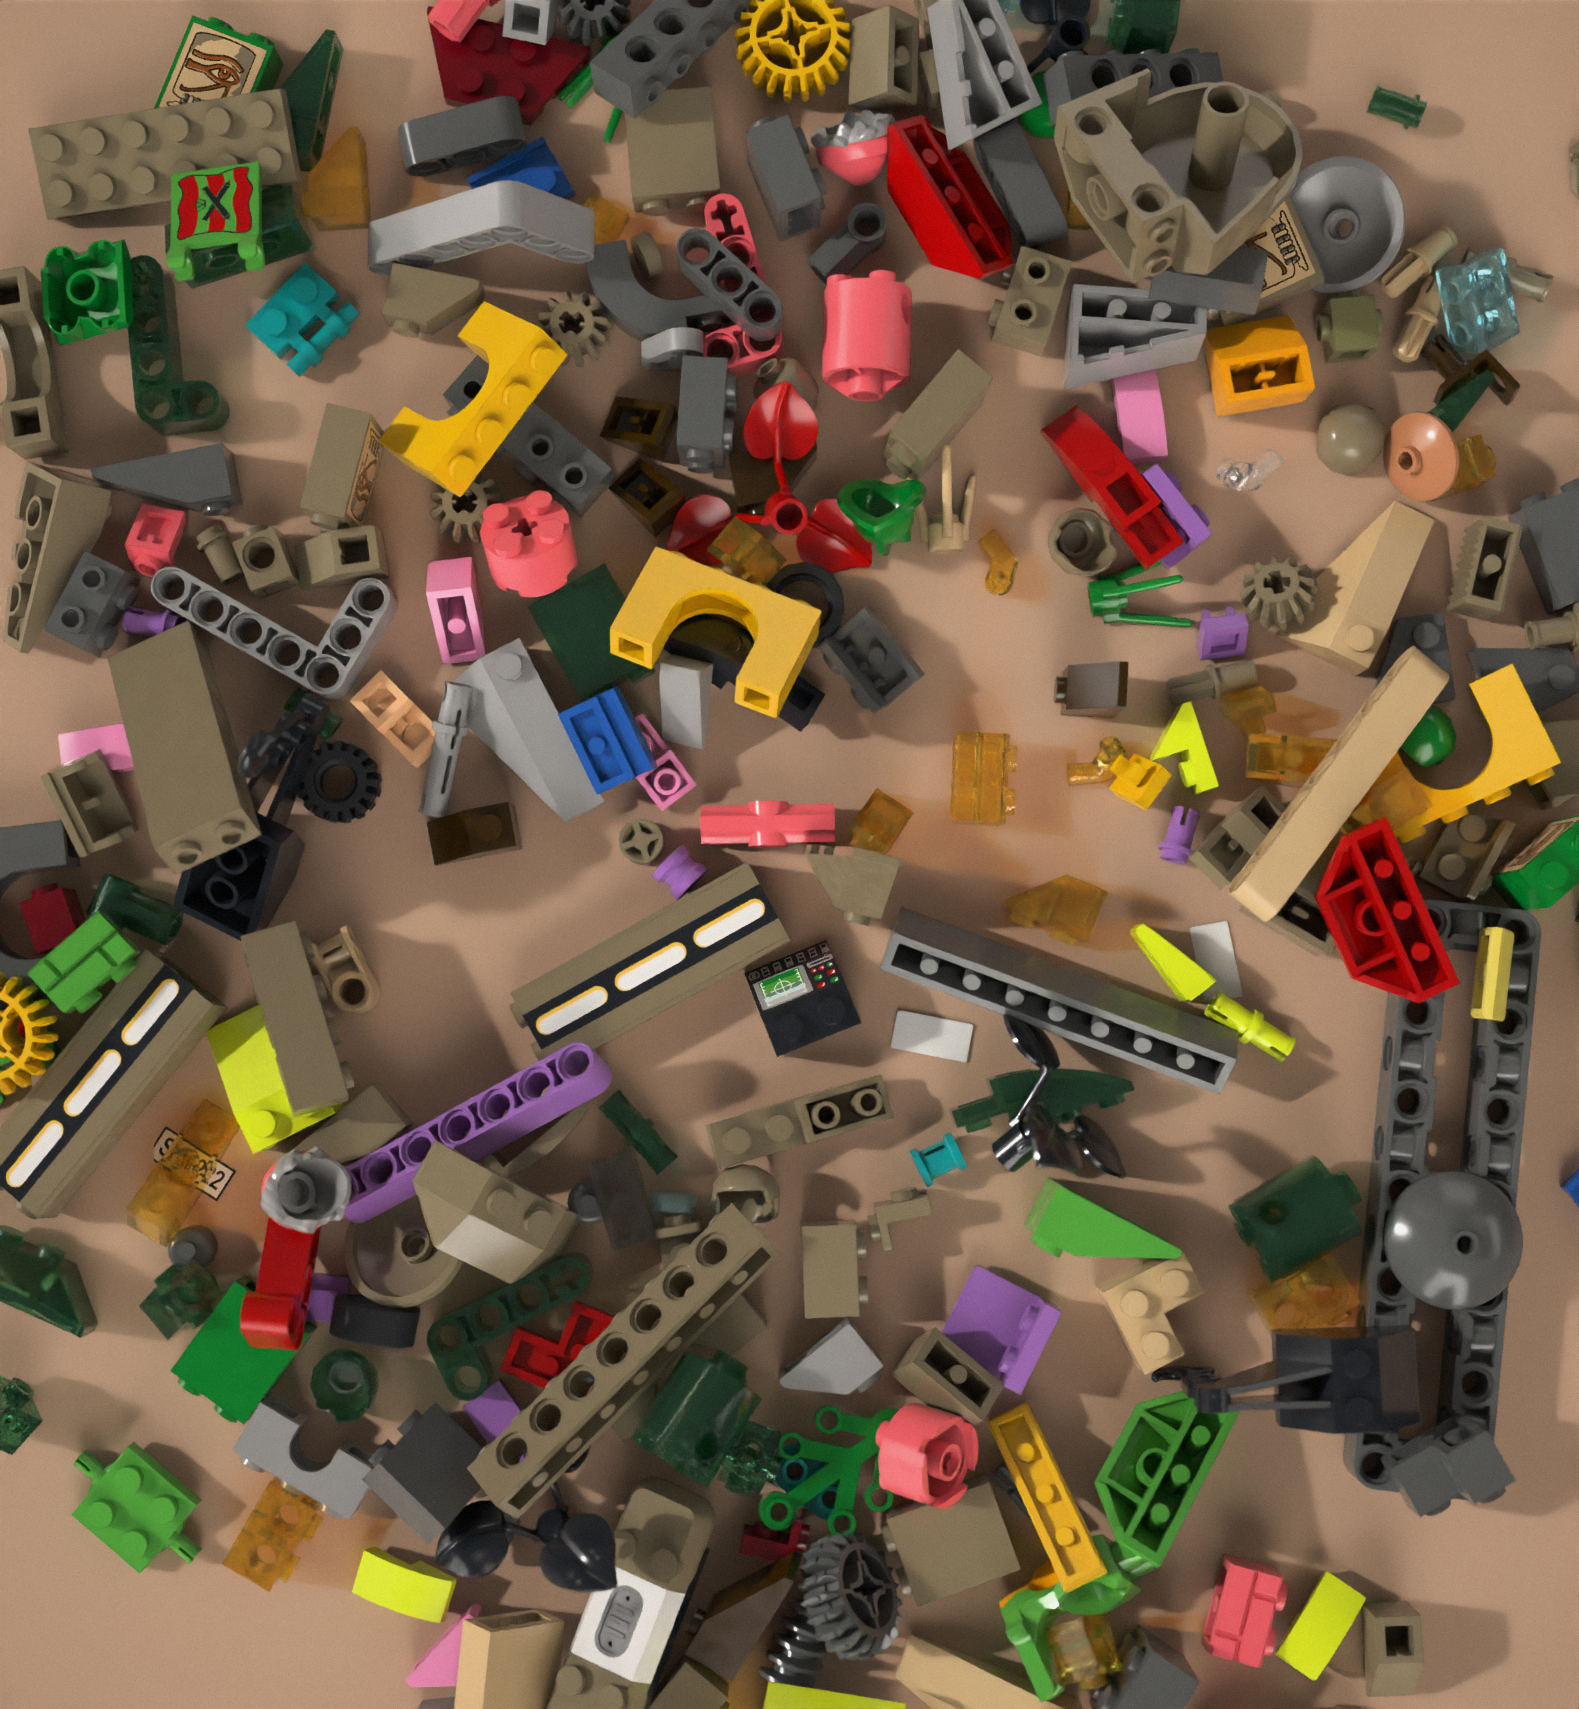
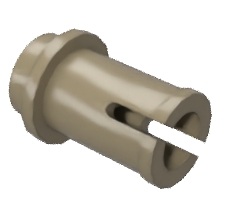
M217 525L204 530L196 537L199 542L197 549L199 552H205L221 585H227L242 578L244 573L238 557L228 541L231 537L229 532L223 531L221 526Z

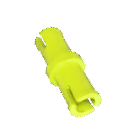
M1218 991L1215 994V998L1212 997L1205 1009L1204 1014L1207 1017H1211L1226 1027L1237 1030L1240 1042L1244 1044L1252 1043L1274 1057L1278 1062L1284 1061L1286 1056L1283 1053L1288 1056L1295 1045L1296 1038L1287 1035L1265 1021L1263 1013L1256 1009L1252 1011L1246 1009L1226 996L1222 991Z

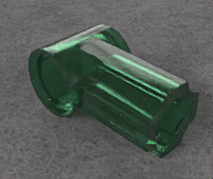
M104 873L86 914L91 917L97 911L105 912L120 929L125 927L160 944L169 946L181 928L184 912L174 908L173 905L141 892V887L127 880Z

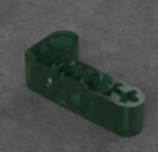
M146 255L133 257L131 259L134 318L130 327H128L137 415L150 428L161 435L213 431L221 428L226 424L230 415V407L227 400L212 384L206 381H183L175 286L172 278L156 259ZM148 284L149 292L142 285ZM161 317V323L156 330L145 332V326L151 318ZM165 360V367L159 374L149 375V368L155 361ZM208 397L214 399L211 410L204 414H197V406L201 400ZM163 402H169L167 414L162 418L154 419L153 411L156 406Z
M579 1252L563 1254L556 1260L512 1284L506 1283L444 1314L430 1327L426 1340L429 1351L448 1390L454 1397L463 1401L477 1399L484 1393L492 1381V1364L482 1344L578 1297L587 1289L594 1273L593 1265L589 1258ZM566 1264L572 1270L580 1268L582 1274L577 1280L578 1285H575L570 1279L559 1284L555 1290L553 1289L551 1281L559 1278L565 1272ZM525 1284H534L539 1287L543 1295L542 1303L536 1306L524 1303L520 1296L521 1287ZM487 1304L496 1306L502 1315L501 1324L497 1326L485 1324L480 1317V1308ZM444 1325L456 1327L461 1335L460 1345H446L440 1338V1328ZM472 1366L477 1369L481 1376V1384L476 1387L465 1385L460 1379V1368Z

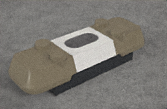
M657 1477L643 1478L634 1485L614 1532L617 1588L591 1592L563 1666L557 1673L556 1683L546 1709H649L710 1551L706 1546L714 1527L715 1513L707 1499Z

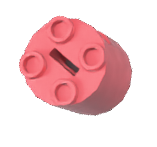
M887 270L873 271L869 274V278H853L844 274L829 276L827 278V288L824 290L822 379L824 383L852 400L863 402L878 401L890 390L903 387L910 382L911 289L903 283L896 282V273Z

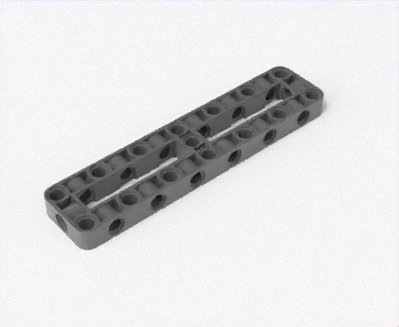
M1423 900L1446 951L1453 949L1477 952L1479 932L1482 928H1505V925L1512 921L1519 930L1518 939L1513 944L1506 1012L1511 1020L1509 1029L1501 1033L1496 1026V1021L1474 1018L1460 1172L1476 1175L1495 1185L1506 1195L1516 1210L1541 941L1540 924L1531 913L1520 909L1440 900ZM1445 991L1420 1002L1422 1016L1414 1024L1406 1016V1007L1411 1000L1389 992L1387 993L1355 1327L1409 1325L1410 1313H1415L1416 1297L1408 1292L1398 1280L1389 1291H1382L1380 1287L1382 1274L1391 1269L1385 1253L1384 1231L1388 1214L1394 1204L1388 1192L1391 1183L1396 1179H1402L1406 1189L1422 1177L1441 1172L1428 1170V1167H1424L1427 1131H1432L1437 1077H1432L1435 1044L1436 1041L1441 1039ZM1408 1088L1414 1096V1103L1409 1111L1403 1113L1398 1107L1397 1098L1401 1091ZM1497 1099L1502 1105V1114L1497 1121L1492 1122L1487 1115V1108L1491 1101ZM1466 1235L1461 1236L1457 1240L1456 1245L1460 1252L1465 1251L1469 1247V1239ZM1509 1284L1501 1293L1484 1304L1468 1309H1447L1436 1425L1460 1413L1487 1430L1493 1442ZM1475 1371L1477 1373L1476 1385L1469 1391H1463L1461 1384L1463 1377L1466 1373ZM1399 1429L1385 1433L1345 1434L1343 1448L1344 1465L1350 1474L1368 1488L1399 1492L1381 1459L1378 1466L1372 1471L1364 1472L1362 1463L1366 1455L1371 1452H1378L1379 1458L1409 1442L1410 1439L1398 1438ZM1461 1494L1458 1495V1496H1456L1455 1498H1453V1499L1468 1500L1467 1498H1465V1497H1464L1463 1495H1461Z

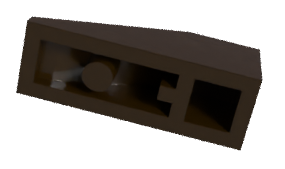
M793 1551L715 1593L705 1610L697 1607L685 1629V1633L691 1635L684 1654L733 1681L794 1583L802 1555Z

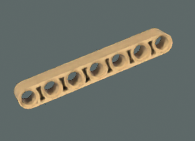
M1415 646L1408 648L1392 665L1238 873L1228 889V894L1264 922L1273 918L1284 906L1443 690L1450 678V674Z

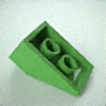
M1049 1177L1024 1224L1032 1233L1030 1240L1035 1242V1245L1058 1258H1060L1063 1251L1077 1257L1178 1259L1182 1253L1181 1249L1164 1238Z

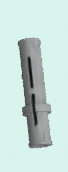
M453 681L444 682L445 687L439 717L433 720L432 729L436 732L421 806L419 807V812L422 814L440 818L448 814L447 810L462 737L467 736L469 727L465 725L471 692H473V687Z

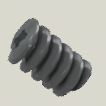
M790 1599L788 1605L798 1614L796 1617L783 1615L780 1620L790 1632L789 1634L775 1632L773 1639L782 1646L781 1651L768 1649L765 1654L775 1664L774 1668L759 1667L758 1673L768 1682L814 1688L816 1681L813 1675L820 1674L823 1668L820 1658L827 1657L829 1653L825 1648V1640H816L814 1625L807 1624L809 1615L807 1609L801 1606L804 1600Z

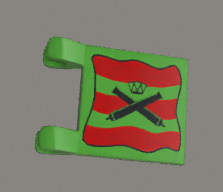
M259 161L171 174V237L166 261L169 268L175 270L174 277L177 282L194 278L195 272L191 250L238 243V253L241 259H245L246 269L248 271L264 269L262 167Z

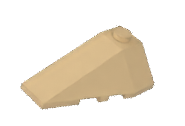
M1395 500L1314 580L1317 582L1318 593L1314 597L1316 604L1314 612L1304 613L1305 620L1302 625L1292 620L1289 621L1286 631L1284 632L1280 629L1277 637L1354 676L1369 669L1389 629L1435 520Z
M911 1632L895 1677L932 1709H1083L1079 1699L1061 1693L1059 1697L1053 1700H1047L1042 1703L1039 1701L1031 1680Z

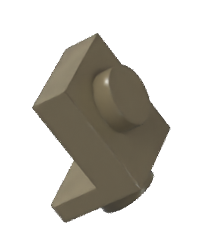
M916 1187L890 1192L891 1200L873 1203L875 1214L867 1216L872 1243L881 1241L884 1252L893 1250L888 1223L932 1215L929 1197L926 1192L918 1194Z

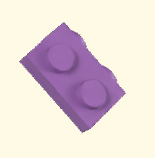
M1156 463L1141 476L1162 503L1159 507L1184 540L1180 547L1160 560L1165 568L1170 569L1202 545L1212 532L1208 529L1210 522L1205 513L1195 504L1190 506L1180 493L1182 486L1176 476L1167 469L1163 471Z

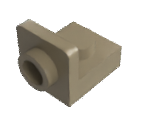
M690 1212L663 1217L664 1224L658 1225L655 1232L656 1238L659 1240L664 1270L676 1259L677 1254L683 1247L691 1244L704 1231L701 1218L691 1219Z

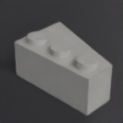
M1074 284L1066 312L1064 389L1195 361L1207 333V308L1148 299L1150 289Z

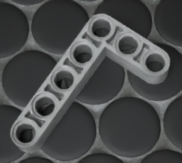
M510 180L493 182L370 222L368 225V269L374 273L390 275L393 263L425 268L507 243H512L564 262H589L595 256V212L587 207L522 182Z
M174 566L158 570L151 581V592L160 604L329 700L340 699L349 693L398 608L394 593L381 580L364 578L353 586L317 647L180 568ZM183 580L185 583L184 593L180 598L170 600L168 596L170 586L176 581ZM375 591L383 592L384 601L382 606L375 611L365 610L364 602L366 597ZM215 602H222V616L214 622H208L206 612L209 606ZM252 624H260L262 627L260 638L257 642L246 644L244 641L245 630ZM351 629L360 630L361 641L358 646L349 650L344 649L342 646L344 634ZM292 645H298L300 648L299 660L291 666H284L282 663L284 650ZM329 667H336L339 671L337 682L330 688H322L320 684L321 673Z

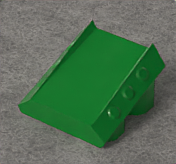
M124 239L113 243L108 240L95 241L89 246L88 250L79 253L67 246L54 247L48 252L44 267L40 269L43 318L61 346L130 327L134 318L131 256Z

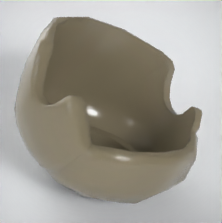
M1354 402L1335 405L1328 410L1327 415L1323 416L1318 427V446L1316 451L1318 458L1331 471L1349 476L1365 472L1377 460L1385 442L1384 423L1371 407Z
M1078 507L1060 514L1048 535V547L1052 560L1064 572L1073 575L1094 576L1107 570L1118 554V548L1112 540L1113 526L1092 509Z
M741 1164L724 1169L715 1179L712 1201L716 1202L717 1214L723 1212L732 1203L752 1224L767 1223L778 1217L780 1188L775 1178L767 1171L756 1165Z

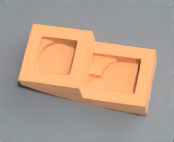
M380 670L349 701L415 768H418L431 756L436 732L432 729L433 721Z

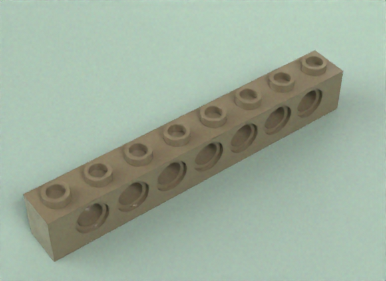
M732 1203L723 1212L716 1214L709 1222L708 1227L691 1244L683 1247L677 1254L676 1259L658 1277L650 1280L644 1287L643 1292L626 1309L617 1313L610 1325L593 1342L584 1346L577 1358L560 1375L551 1379L544 1391L527 1408L518 1412L512 1419L511 1424L493 1442L484 1446L479 1452L478 1457L467 1467L468 1471L496 1507L518 1519L781 1254ZM726 1253L723 1260L716 1264L718 1258ZM694 1285L691 1292L684 1296L686 1290ZM661 1318L658 1325L655 1328L651 1329L654 1322L657 1319ZM628 1351L625 1358L619 1362L622 1354ZM594 1384L592 1391L586 1396L587 1390ZM561 1417L559 1424L553 1429L554 1423ZM527 1451L525 1458L520 1462L522 1455Z

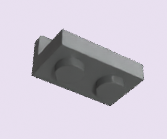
M85 552L46 623L45 631L100 658L103 650L107 651L113 645L118 634L116 625L123 612L127 611L128 606L134 605L139 593L137 585L140 580L125 570L89 552Z
M870 605L864 607L834 635L825 638L819 643V647L824 652V661L828 667L836 674H842L852 687L851 694L857 703L865 709H870L873 713L890 705L925 675Z

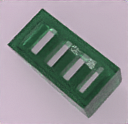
M1489 370L1480 373L1427 413L1440 418L1453 433L1492 383L1494 374Z

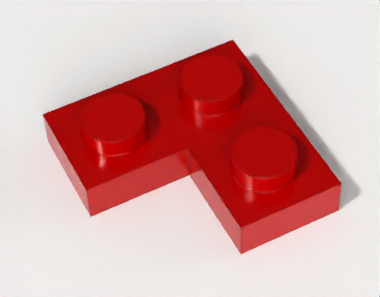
M576 1300L560 1341L518 1325L499 1371L545 1389L551 1379L560 1375L577 1358L584 1346L593 1342L610 1325L615 1315Z

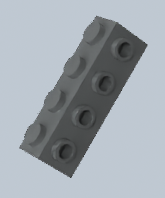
M479 355L472 360L443 394L448 405L451 407L447 411L450 417L463 410L476 397L486 380L489 364ZM534 402L530 404L494 452V455L498 458H501L504 453L517 463L513 469L522 479L531 486H534L537 482L542 484L551 492L552 499L561 504L567 513L572 510L580 518L583 517L615 480L610 466Z

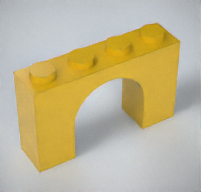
M483 301L458 334V337L469 348L489 364L486 380L476 397L457 414L438 421L429 420L404 406L378 440L381 445L407 467L460 498L568 355L542 328Z
M656 546L610 627V653L652 669L670 634L681 622L700 614L713 613L728 616L740 622L750 632L755 642L736 678L735 703L777 719L818 637L822 610L812 607L806 601L800 599L793 600L775 593L762 584H752L731 576L721 568H711L690 560L680 552H670Z
M1513 664L1468 684L1492 735V751L1489 761L1476 778L1454 788L1429 786L1419 781L1410 773L1397 751L1366 794L1378 818L1387 817L1395 837H1399L1401 843L1408 842L1427 833L1424 825L1438 818H1441L1443 824H1447L1469 814L1466 806L1482 798L1485 804L1489 805L1511 795L1509 786L1526 779L1529 786L1555 775L1552 767L1561 763Z

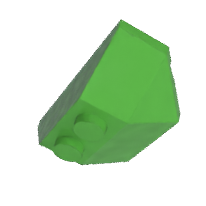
M1184 1391L1136 1404L1094 1481L1117 1543L1158 1568L1161 1566L1240 1411L1226 1413L1198 1412L1197 1406H1194V1399L1187 1397Z

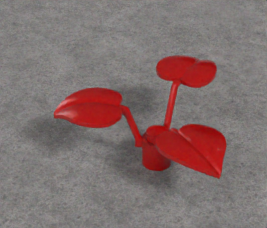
M780 382L764 391L750 407L743 425L744 443L749 453L758 459L773 457L780 491L774 493L768 499L765 507L766 514L736 513L731 516L730 508L722 498L709 494L694 496L683 503L674 517L666 546L667 551L680 552L690 560L706 566L718 565L733 558L744 544V535L735 523L750 522L759 523L763 526H768L772 523L776 530L782 534L792 535L797 533L796 549L803 562L819 565L828 572L871 566V543L866 542L856 532L853 521L844 515L838 506L837 498H825L815 505L810 517L802 502L790 492V486L788 485L782 465V457L796 460L805 456L815 445L818 436V422L815 413L790 382Z

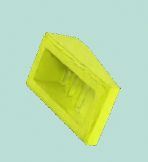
M1144 923L1135 925L1129 930L1133 940L1179 1001H1192L1217 982L1209 972Z

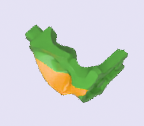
M1103 1534L1093 1535L1092 1538L1109 1573L1066 1593L1051 1561L1048 1560L1034 1571L1028 1584L999 1600L1000 1610L1006 1625L1005 1632L1008 1639L1017 1648L1039 1701L1042 1703L1059 1697L1065 1690L1051 1655L1052 1630L1055 1620L1065 1612L1082 1616L1101 1615L1125 1602H1129L1142 1590L1138 1578L1158 1568L1117 1543V1541L1113 1542Z

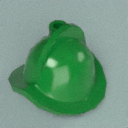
M860 479L848 482L837 494V504L844 515L853 521L856 532L866 542L876 544L880 556H888L892 543L911 541V527L914 523L915 508L926 496V487L918 480H905L895 484H888L877 480Z

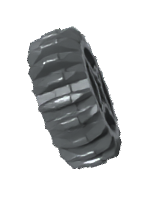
M846 1530V1531H843V1532H842V1531H837V1532H838V1533H847L849 1530ZM851 1532L846 1538L840 1534H829L819 1538L817 1542L811 1544L810 1550L803 1554L805 1564L798 1568L803 1578V1581L798 1585V1589L804 1595V1602L801 1606L807 1609L809 1615L807 1624L814 1625L816 1640H825L827 1652H836L840 1660L850 1659L854 1661L859 1659L862 1661L882 1653L884 1649L891 1647V1640L898 1637L897 1625L902 1622V1616L898 1612V1607L903 1603L897 1597L896 1588L899 1584L895 1583L892 1578L893 1567L886 1565L884 1551H876L873 1539L865 1540L861 1532Z

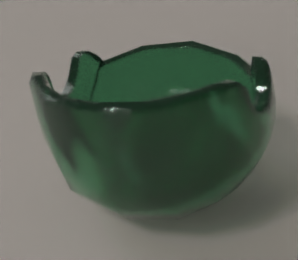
M349 1348L336 1349L325 1354L314 1366L310 1381V1388L316 1400L317 1409L331 1413L335 1417V1422L340 1424L359 1420L374 1404L380 1385L378 1371L374 1364L365 1355Z

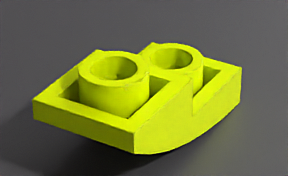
M372 1546L363 1552L352 1592L393 1611L430 1622L442 1623L446 1619L457 1579L421 1560L410 1565L380 1548Z
M1330 1572L1322 1573L1302 1611L1293 1618L1274 1654L1312 1681L1317 1680L1354 1622L1366 1597Z

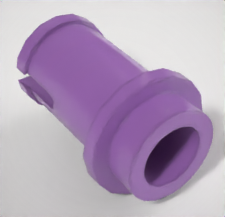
M130 605L127 607V611L124 612L122 627L123 631L127 634L133 633L153 637L184 623V619L170 609L165 612H159Z
M1173 806L1164 843H1159L1158 849L1162 851L1160 855L1162 860L1186 865L1187 859L1193 853L1190 848L1201 813L1189 808L1185 824L1181 825L1185 807Z

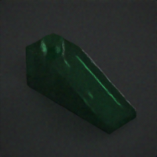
M326 29L280 87V89H285L287 93L300 171L319 173L343 54V47L334 30Z

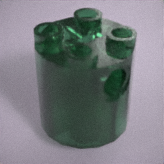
M1313 1155L1243 1194L1228 1206L1236 1221L1234 1227L1247 1247L1254 1245L1261 1257L1258 1259V1263L1271 1283L1278 1279L1284 1280L1361 1235L1362 1232L1359 1220L1352 1208L1362 1201L1356 1185L1344 1170L1341 1169L1335 1174H1331L1325 1165Z
M719 1349L713 1358L705 1360L685 1350L630 1440L648 1452L655 1453L663 1459L662 1462L684 1476L687 1475L708 1489L762 1400L754 1391L748 1388L746 1379L748 1368L734 1357Z

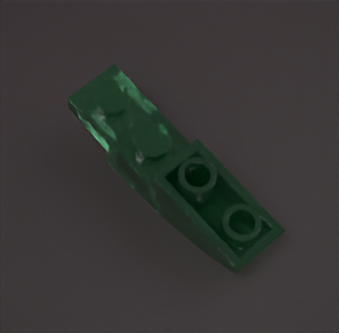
M1058 1067L1057 1069L1051 1068V1076L1034 1103L1039 1102L1052 1117L1056 1116L1059 1123L1082 1116L1081 1107L1098 1102L1100 1109L1123 1103L1126 1101L1124 1094L1135 1089L1132 1081L1110 1074L1078 1068ZM1031 1068L1011 1071L985 1078L990 1095L949 1108L953 1125L956 1128L965 1126L966 1132L971 1133L992 1126L991 1117L1008 1113L1009 1119L1013 1118L1039 1079L1040 1069Z

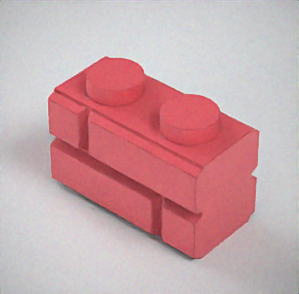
M1223 1554L1201 1641L1207 1653L1223 1659L1235 1660L1238 1663L1256 1668H1261L1264 1655L1271 1656L1276 1641V1630L1271 1628L1275 1610L1282 1611L1287 1598V1585L1282 1583L1284 1577L1276 1568L1229 1554Z

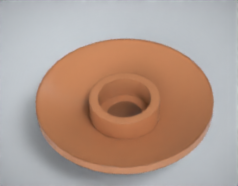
M1413 412L1400 417L1389 429L1384 442L1383 459L1387 475L1395 488L1404 496L1416 501H1429L1445 494L1453 485L1459 469L1458 445L1446 423L1433 414Z

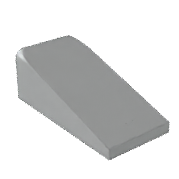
M674 654L660 661L659 684L662 740L702 750L705 748L713 663Z

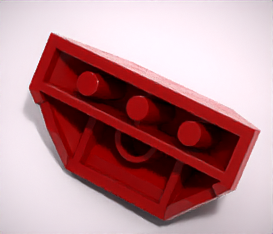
M923 114L892 123L887 128V192L932 266L978 279L1008 269L1013 264V256L1010 254L1012 246L1010 225L966 153L958 146L948 151L946 135L931 127V122Z
M1381 817L1343 835L1318 885L1314 898L1350 978L1416 1003L1425 1001L1460 984L1387 817Z

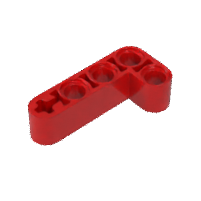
M269 1216L256 1291H247L241 1307L240 1329L250 1347L296 1351L300 1349L322 1226L317 1227L314 1233L308 1234L280 1226Z

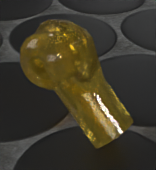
M994 529L983 536L977 543L991 560L987 577L984 580V586L990 594L1000 596L1007 594L1014 586L1018 560Z
M1115 736L1105 737L1100 741L1099 752L1091 762L1067 764L1068 785L1097 784L1109 781L1114 775L1110 767L1119 755L1126 758V749L1123 747L1122 741Z

